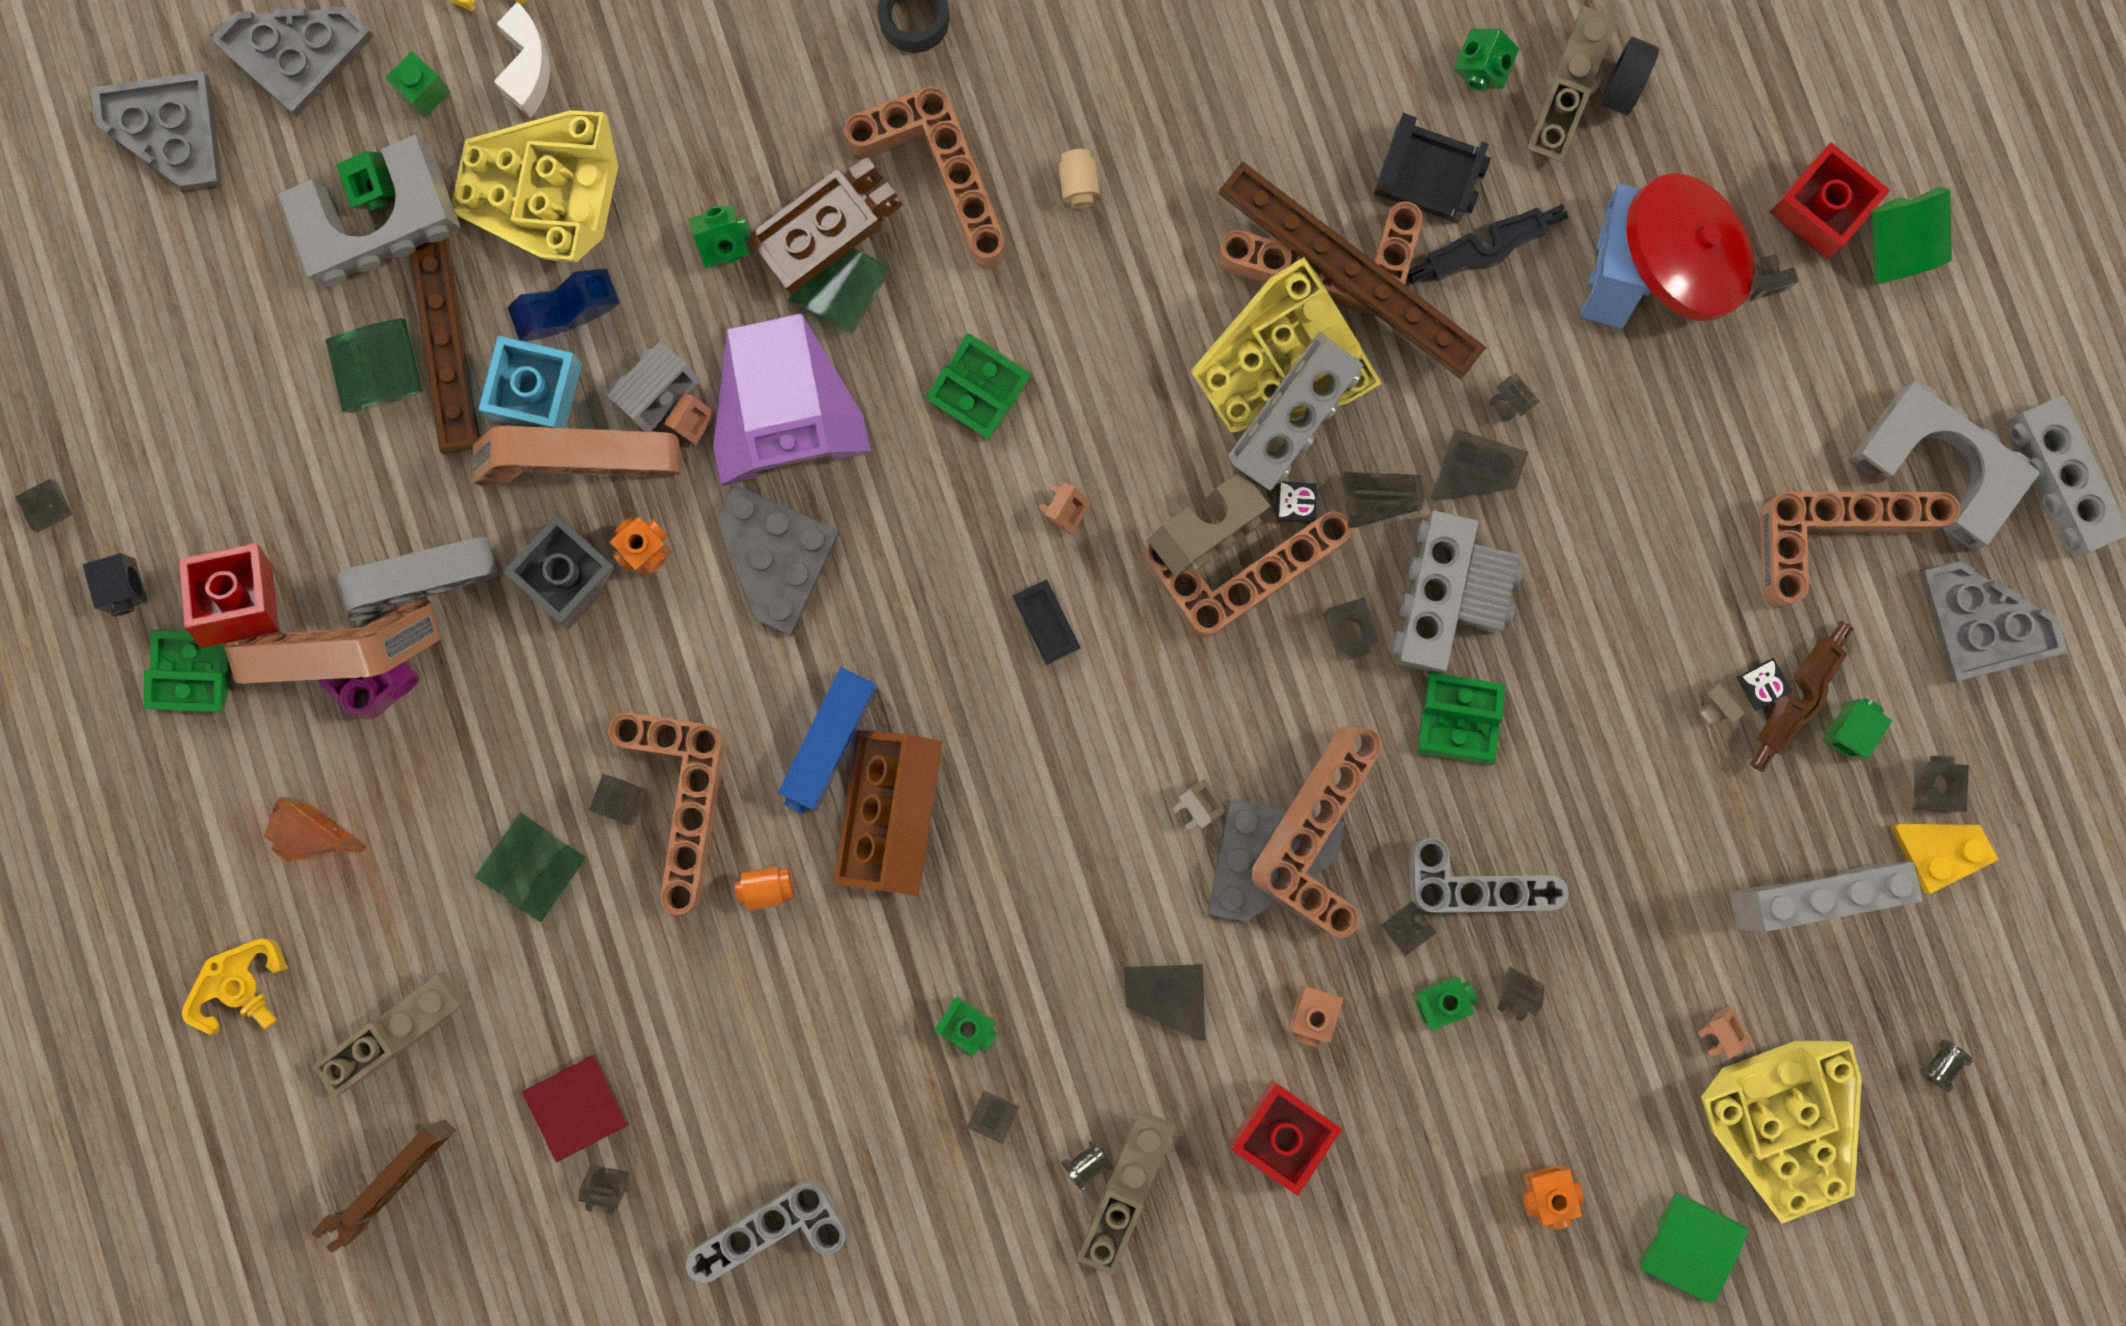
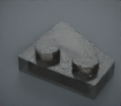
M1455 428L1453 429L1430 499L1438 501L1516 489L1528 451Z
M1344 472L1343 491L1348 528H1356L1423 509L1424 492L1421 475Z
M1203 964L1124 967L1126 1007L1200 1041L1206 1040Z

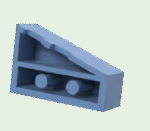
M1618 183L1607 204L1596 250L1599 251L1596 270L1590 272L1587 283L1593 285L1587 301L1581 307L1580 318L1623 329L1642 295L1648 296L1651 292L1634 265L1626 235L1628 209L1633 197L1640 190L1639 188Z

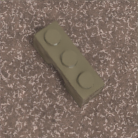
M1242 471L1218 486L1201 503L1209 514L1212 524L1202 521L1189 506L1162 524L1147 540L1175 577L1188 568L1192 574L1211 560L1208 554L1216 550L1219 555L1238 541L1234 536L1239 532L1247 536L1263 524L1260 516L1271 506Z

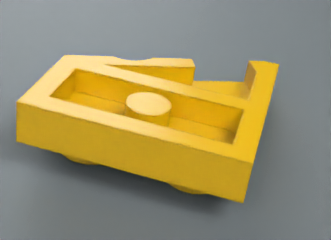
M1895 824L1890 827L1907 861L1914 862L1918 881L1924 894H1931L1999 860L1981 825Z

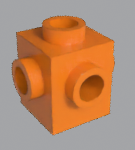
M639 516L634 520L629 518L622 522L615 529V537L610 541L617 549V552L612 555L627 572L634 568L643 577L648 572L651 574L658 570L666 562V556L672 552L663 542L668 537L663 529L653 519L647 524ZM641 538H643V545L641 548H631L635 543H637Z
M1557 1165L1523 1174L1528 1193L1523 1194V1202L1529 1217H1534L1535 1221L1542 1226L1548 1225L1549 1230L1569 1227L1572 1225L1571 1219L1582 1217L1579 1205L1584 1204L1583 1192L1579 1182L1573 1181L1569 1168Z

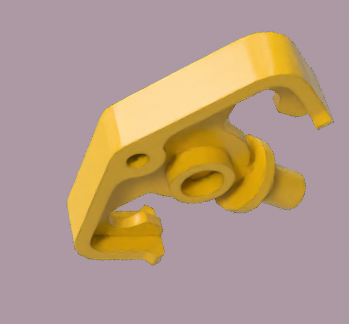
M269 938L256 939L207 959L183 1006L182 1017L184 1021L206 1034H218L220 1028L217 1019L214 1016L205 1017L201 1013L203 1003L218 998L227 1006L234 1008L243 1007L240 1011L241 1016L253 1017L264 1030L272 1027L277 1022V1019L266 1008L267 1003L265 1000L267 997L263 993L255 996L257 983L253 974L249 971V966L258 953H264L268 959L266 967L271 972L277 973L287 970L288 966L279 944Z

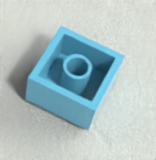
M498 336L478 410L490 420L511 425L566 428L582 363L571 352Z

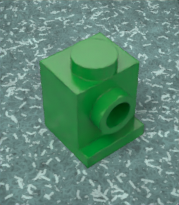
M366 151L336 164L351 208L367 209L368 213L373 214L385 211L391 207L389 200L396 198L395 188L381 152Z
M1458 976L1447 978L1411 993L1425 1029L1432 1032L1440 1027L1473 1015L1474 1011L1471 1005L1477 1003L1475 992L1469 981L1462 983ZM1448 995H1452L1456 1002L1451 1010H1446L1443 1007V999Z
M956 996L934 1030L972 1056L976 1054L978 1049L986 1053L998 1034L992 1030L996 1023L994 1019L959 996ZM966 1021L972 1022L976 1027V1032L972 1036H965L961 1032V1025Z

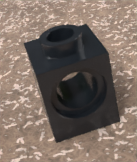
M118 553L82 564L94 609L110 613L111 616H122L134 612V606L147 602L135 558Z

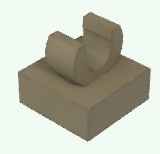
M1720 679L1707 688V694L1712 700L1699 710V714L1709 725L1718 720L1724 713L1732 723L1746 714L1745 708Z
M1205 779L1180 795L1181 801L1173 808L1175 813L1183 808H1187L1193 816V819L1185 825L1187 830L1193 829L1198 825L1202 829L1226 811Z

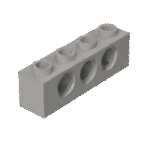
M1319 331L1229 453L1228 458L1232 464L1270 491L1276 483L1281 484L1289 475L1292 468L1290 464L1298 453H1304L1312 444L1315 437L1313 433L1321 422H1327L1334 415L1338 407L1337 401L1344 391L1351 390L1357 384L1361 377L1360 370L1364 365L1354 355ZM1329 374V382L1323 389H1313V382L1317 376ZM1306 406V413L1303 418L1297 421L1289 419L1290 413L1295 407ZM1275 437L1283 438V444L1280 449L1274 452L1266 451V446L1271 439Z
M2064 395L2007 420L2010 427L2009 434L2011 440L2017 447H2020L2022 454L2030 459L2031 466L2040 471L2035 482L2043 495V506L2047 513L2053 516L2060 530V541L2064 548L2070 551L2073 558L2126 537V521ZM2044 436L2052 441V451L2048 450L2044 445ZM2061 470L2069 476V486L2062 482L2060 477ZM2078 505L2082 506L2086 512L2085 521L2078 515Z
M1434 510L1427 516L1426 520H1420L1416 534V542L1421 543L1419 556L1412 557L1408 571V579L1413 580L1411 593L1404 594L1400 608V616L1405 617L1402 632L1396 631L1392 645V653L1397 654L1396 665L1440 674L1447 671L1478 520ZM1434 546H1442L1447 549L1450 555V560L1447 564H1440L1434 560L1432 556ZM1426 583H1435L1440 587L1442 592L1440 601H1431L1425 596L1424 586ZM1418 620H1427L1432 624L1434 634L1431 639H1424L1418 635L1416 631Z

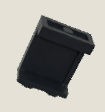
M1403 113L1396 126L1373 194L1398 203L1403 201L1411 202L1417 205L1421 211L1459 223L1465 212L1471 214L1475 207L1479 192L1473 189L1477 178L1483 179L1487 172L1491 157L1485 154L1489 143L1481 141L1479 146L1476 147L1415 126L1417 117Z

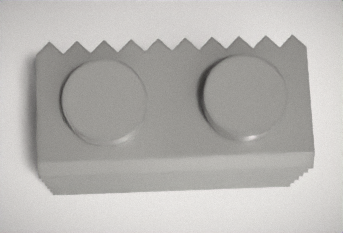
M659 341L653 348L646 350L642 354L640 362L626 376L620 377L615 382L613 389L606 396L644 432H652V429L657 428V424L661 423L664 417H668V412H672L683 392L689 394L696 384H700V378L679 356Z
M1476 544L1473 545L1457 624L1492 633H1498L1503 630L1505 625L1509 626L1511 624L1515 610V603L1510 602L1511 592L1513 588L1517 589L1523 575V566L1518 565L1520 555Z

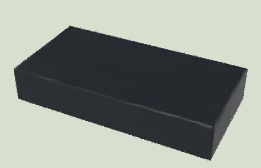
M1047 579L1012 596L1046 666L1081 649Z

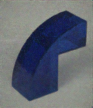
M605 268L575 271L554 291L520 294L507 308L519 341L525 342L556 335L584 325L609 312L620 302L608 269Z

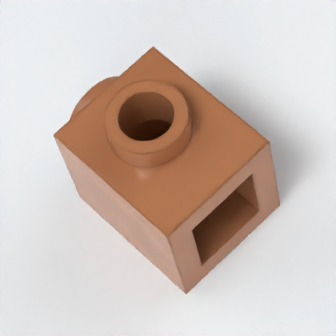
M1301 985L1288 1028L1289 1031L1297 1033L1295 1041L1318 1048L1320 1041L1330 1044L1344 998Z

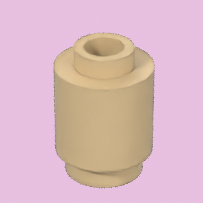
M1074 149L1061 154L1062 162L1058 165L1063 202L1071 204V207L1074 209L1093 206L1094 200L1100 197L1096 160L1091 158V151L1087 149Z

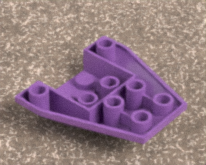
M802 313L727 330L713 445L722 486L759 478L758 471L829 455L832 456L834 461L871 453L863 414Z

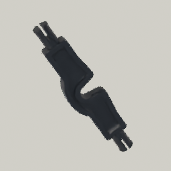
M1560 204L1543 213L1539 208H1534L1520 215L1496 221L1489 227L1493 243L1492 249H1485L1475 234L1468 233L1451 244L1429 253L1425 263L1408 270L1407 277L1410 278L1409 281L1413 285L1431 276L1436 281H1439L1467 268L1486 269L1503 262L1514 248L1543 237L1549 230L1548 226L1568 219L1567 211H1564V205Z

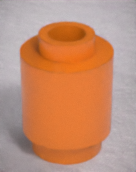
M779 866L741 873V881L735 882L738 904H745L747 911L785 905L786 900L794 899V888L789 868L780 870Z

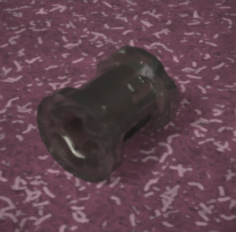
M1943 1039L1939 1044L1941 1048L1930 1064L1922 1066L1919 1072L1937 1087L1946 1092H1951L1954 1088L1952 1082L1965 1065L1970 1066L1973 1060L1964 1050Z
M1094 1139L1088 1142L1089 1147L1072 1160L1065 1159L1061 1162L1081 1191L1087 1188L1086 1183L1102 1171H1111L1114 1168Z

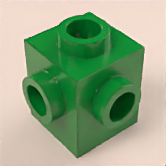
M1470 29L1454 70L1465 80V84L1473 90L1483 92L1486 89H1503L1520 48L1501 29Z
M733 204L725 207L714 206L707 209L703 214L689 218L692 234L705 268L719 263L730 264L739 260L741 256L748 255L745 240L752 237L745 216L737 218Z

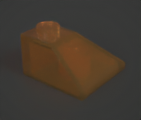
M279 797L275 802L264 837L274 844L271 848L272 851L289 862L293 859L313 860L359 853L367 846L307 800Z

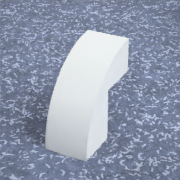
M516 2L497 25L504 37L518 48L521 53L495 79L494 83L508 100L531 118L541 105L546 94L550 77V62L547 47L541 34L525 9Z

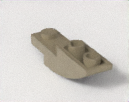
M1586 6L1581 7L1554 71L1527 150L1563 162L1591 93L1592 84L1618 18Z
M444 971L440 972L381 1017L370 1021L312 1065V1067L333 1098H336L444 1023L443 1020L465 1005L466 1002Z
M1139 1109L1103 1190L1079 1251L1078 1261L1114 1275L1143 1209L1147 1193L1174 1134L1176 1124Z

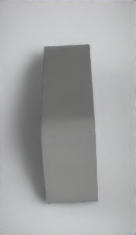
M478 537L343 570L337 574V587L347 621L353 622L377 616L382 613L385 606L486 582L498 577L499 573L488 537Z
M1425 838L1418 840L1409 850L1410 899L1415 908L1420 911L1433 913L1553 911L1563 907L1568 900V887L1564 880L1558 876L1451 877L1449 849L1440 839ZM1427 844L1433 846L1438 854L1436 863L1431 867L1423 864L1420 858V852ZM1507 882L1515 887L1517 893L1514 902L1509 905L1505 904L1500 898V889ZM1467 883L1474 885L1478 892L1477 900L1472 905L1465 904L1460 895L1462 887ZM1427 884H1433L1439 891V899L1432 906L1425 904L1421 897L1422 889ZM1546 887L1554 889V897H1548V899L1545 897H1529V889H1545Z
M806 1179L700 1243L688 1255L686 1271L689 1277L698 1283L711 1282L799 1227L802 1228L810 1244L817 1252L830 1255L837 1252L843 1246L848 1236L849 1227L827 1187L817 1179ZM804 1189L815 1191L819 1197V1205L813 1209L804 1207L799 1200L800 1191ZM770 1210L779 1211L785 1219L784 1227L779 1230L770 1228L765 1221L766 1212ZM824 1224L834 1225L839 1231V1240L834 1243L823 1241L819 1234L820 1226ZM736 1231L746 1233L750 1239V1248L747 1250L736 1249L731 1242L732 1233ZM721 1248L723 1255L711 1267H700L698 1262L701 1260L702 1255L708 1258Z

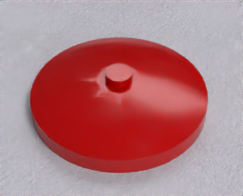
M1670 173L1657 177L1636 193L1630 203L1626 219L1628 247L1640 277L1658 300L1675 313L1696 321L1717 320L1740 307L1747 299L1752 288L1754 256L1746 229L1729 202L1704 181L1680 173Z

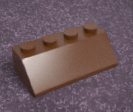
M857 730L833 883L919 896L943 741L910 734Z

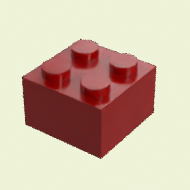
M1830 142L1815 156L1769 213L1828 260L1849 241L1870 216L1872 210L1880 204L1891 190Z
M258 543L179 559L185 629L201 648L279 632L272 564Z
M1271 1079L1228 1146L1232 1151L1298 1196L1342 1131V1128Z

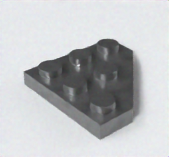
M343 6L327 7V10L306 11L305 8L277 9L274 10V13L253 14L251 11L235 12L210 40L283 106L298 117L374 35Z
M204 71L91 88L95 124L184 191L222 185L210 77Z
M734 484L718 520L752 612L757 621L793 636L840 532L826 524Z
M1959 561L1919 572L1951 683L2068 653L2057 615L2044 608L2039 609L2022 599V595L1996 580L1991 581L1974 571L1975 568Z
M1229 800L1208 914L1247 922L1277 902L1254 885L1251 874L1255 862L1287 810ZM1338 821L1308 869L1307 875L1314 877L1338 860L1345 822ZM1299 834L1293 838L1291 843L1293 852L1300 845ZM1279 868L1275 869L1271 874L1272 885L1280 877Z

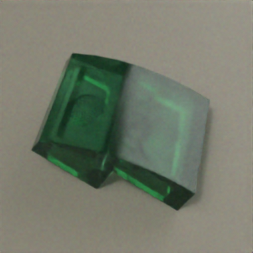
M853 248L791 294L788 302L817 319L822 320L823 318L853 335L889 274L890 267Z
M398 318L383 321L325 339L342 412L355 413L380 402L394 403L423 392L405 319Z
M520 811L479 868L475 878L506 897L509 903L537 921L542 922L585 861L586 856Z

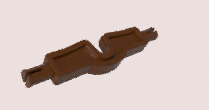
M1839 621L1829 639L1820 638L1810 655L1795 672L1794 680L1803 691V698L1799 701L1793 696L1784 695L1778 699L1767 723L1757 737L1762 746L1750 762L1754 769L1765 772L1774 755H1784L1801 727L1812 721L1821 711L1828 695L1829 683L1847 656L1842 647L1854 631L1850 624Z

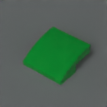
M1937 187L1912 200L1898 197L1872 210L1874 282L1884 283L1907 278L1952 261L1950 189Z
M967 333L948 366H944L925 399L987 439H991L1019 398L1033 373L971 333Z
M151 630L150 669L144 670V709L223 712L227 701L231 668L224 649L225 643L201 648L188 631Z
M1429 672L1423 699L1416 754L1493 766L1496 762L1499 724L1503 720L1506 684Z
M1675 1192L1657 1222L1658 1232L1639 1261L1640 1269L1713 1305L1739 1256L1749 1231L1748 1227Z

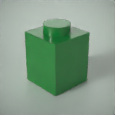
M413 51L385 77L396 92L424 118L451 92L441 77Z
M1863 698L1862 700L1848 701L1822 740L1853 761L1866 760L1870 757L1893 720L1882 714L1884 709L1870 699Z

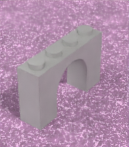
M416 134L381 149L394 184L396 199L393 212L388 221L372 234L360 237L348 236L341 224L330 190L313 179L278 194L308 278L323 286H337L347 280V276L359 271L368 272L375 270L381 266L382 261L392 257L410 255L415 251V247L427 242L442 241L450 236V232L461 228L432 147Z
M1913 381L1898 391L1849 458V461L1880 483L1896 473L1921 439L1933 438L1950 443L1965 458L1969 468L1970 480L1967 492L1959 503L1961 508L1959 518L1953 524L1942 529L1972 551L1987 546L2038 477L2040 471L2031 466L2032 463L2028 457L2019 452L2011 451L2002 445L1995 433L1987 429H1980L1969 421V416L1962 409L1949 406L1939 399L1937 392L1933 388Z
M1914 862L1876 863L1842 870V875L1790 884L1762 885L1729 892L1737 930L1763 932L1923 901Z

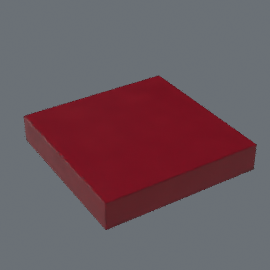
M595 1054L522 1091L556 1163L629 1125Z

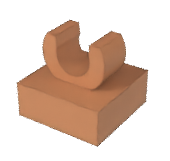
M683 392L670 415L664 417L663 420L667 427L683 439L697 445L716 413L693 395Z
M1063 482L1061 487L1051 486L1049 488V491L1055 497L1049 506L1040 503L1039 508L1059 529L1073 535L1091 502L1076 487Z
M1731 1006L1718 1011L1710 1023L1705 1024L1698 1032L1699 1037L1713 1034L1718 1038L1719 1044L1711 1046L1708 1050L1710 1056H1717L1725 1050L1727 1056L1731 1058L1743 1053L1750 1042Z

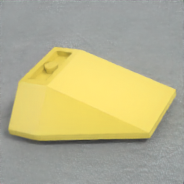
M570 110L466 139L452 198V205L456 216L544 260L577 263L604 238L618 170L608 116L603 112Z
M1305 257L1271 277L1191 370L1192 375L1231 433L1248 429L1319 331L1354 355L1364 365L1360 370L1361 377L1351 390L1344 391L1337 401L1338 406L1348 404L1382 384L1356 336ZM1329 374L1317 376L1313 382V389H1323L1329 382ZM1306 406L1295 407L1291 411L1289 418L1305 415Z
M1849 1041L1790 1042L1722 1068L1701 1096L1711 1132L1782 1224L1855 1196L1862 1078L1853 1046Z

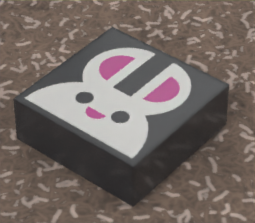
M1283 481L1281 484H1278L1276 521L1314 522L1316 520L1317 483Z
M1774 658L1736 677L1755 711L1773 703L1784 695L1792 693Z

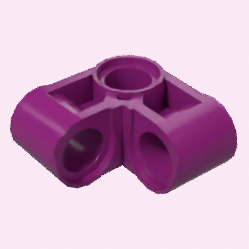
M405 661L395 668L375 676L320 679L317 681L348 713L370 720L380 716L396 700L410 692L420 678ZM368 691L369 702L363 708L358 709V696Z

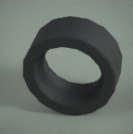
M879 0L877 9L881 31L888 42L901 51L910 53L928 51L938 45L948 31L950 14L947 0H931L936 10L934 23L925 31L913 34L899 30L892 20L893 6L898 0Z
M1633 36L1629 39L1607 83L1601 99L1602 106L1626 116L1631 113L1653 70L1659 54V47Z

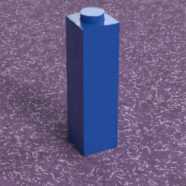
M840 667L778 791L779 794L787 797L784 802L785 806L802 814H805L807 808L817 812L878 689L875 683Z

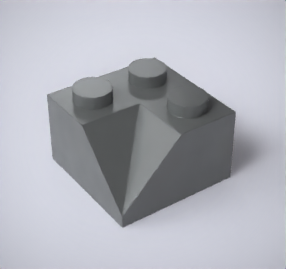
M556 514L509 564L503 573L557 622L570 629L597 600L615 567L574 528Z

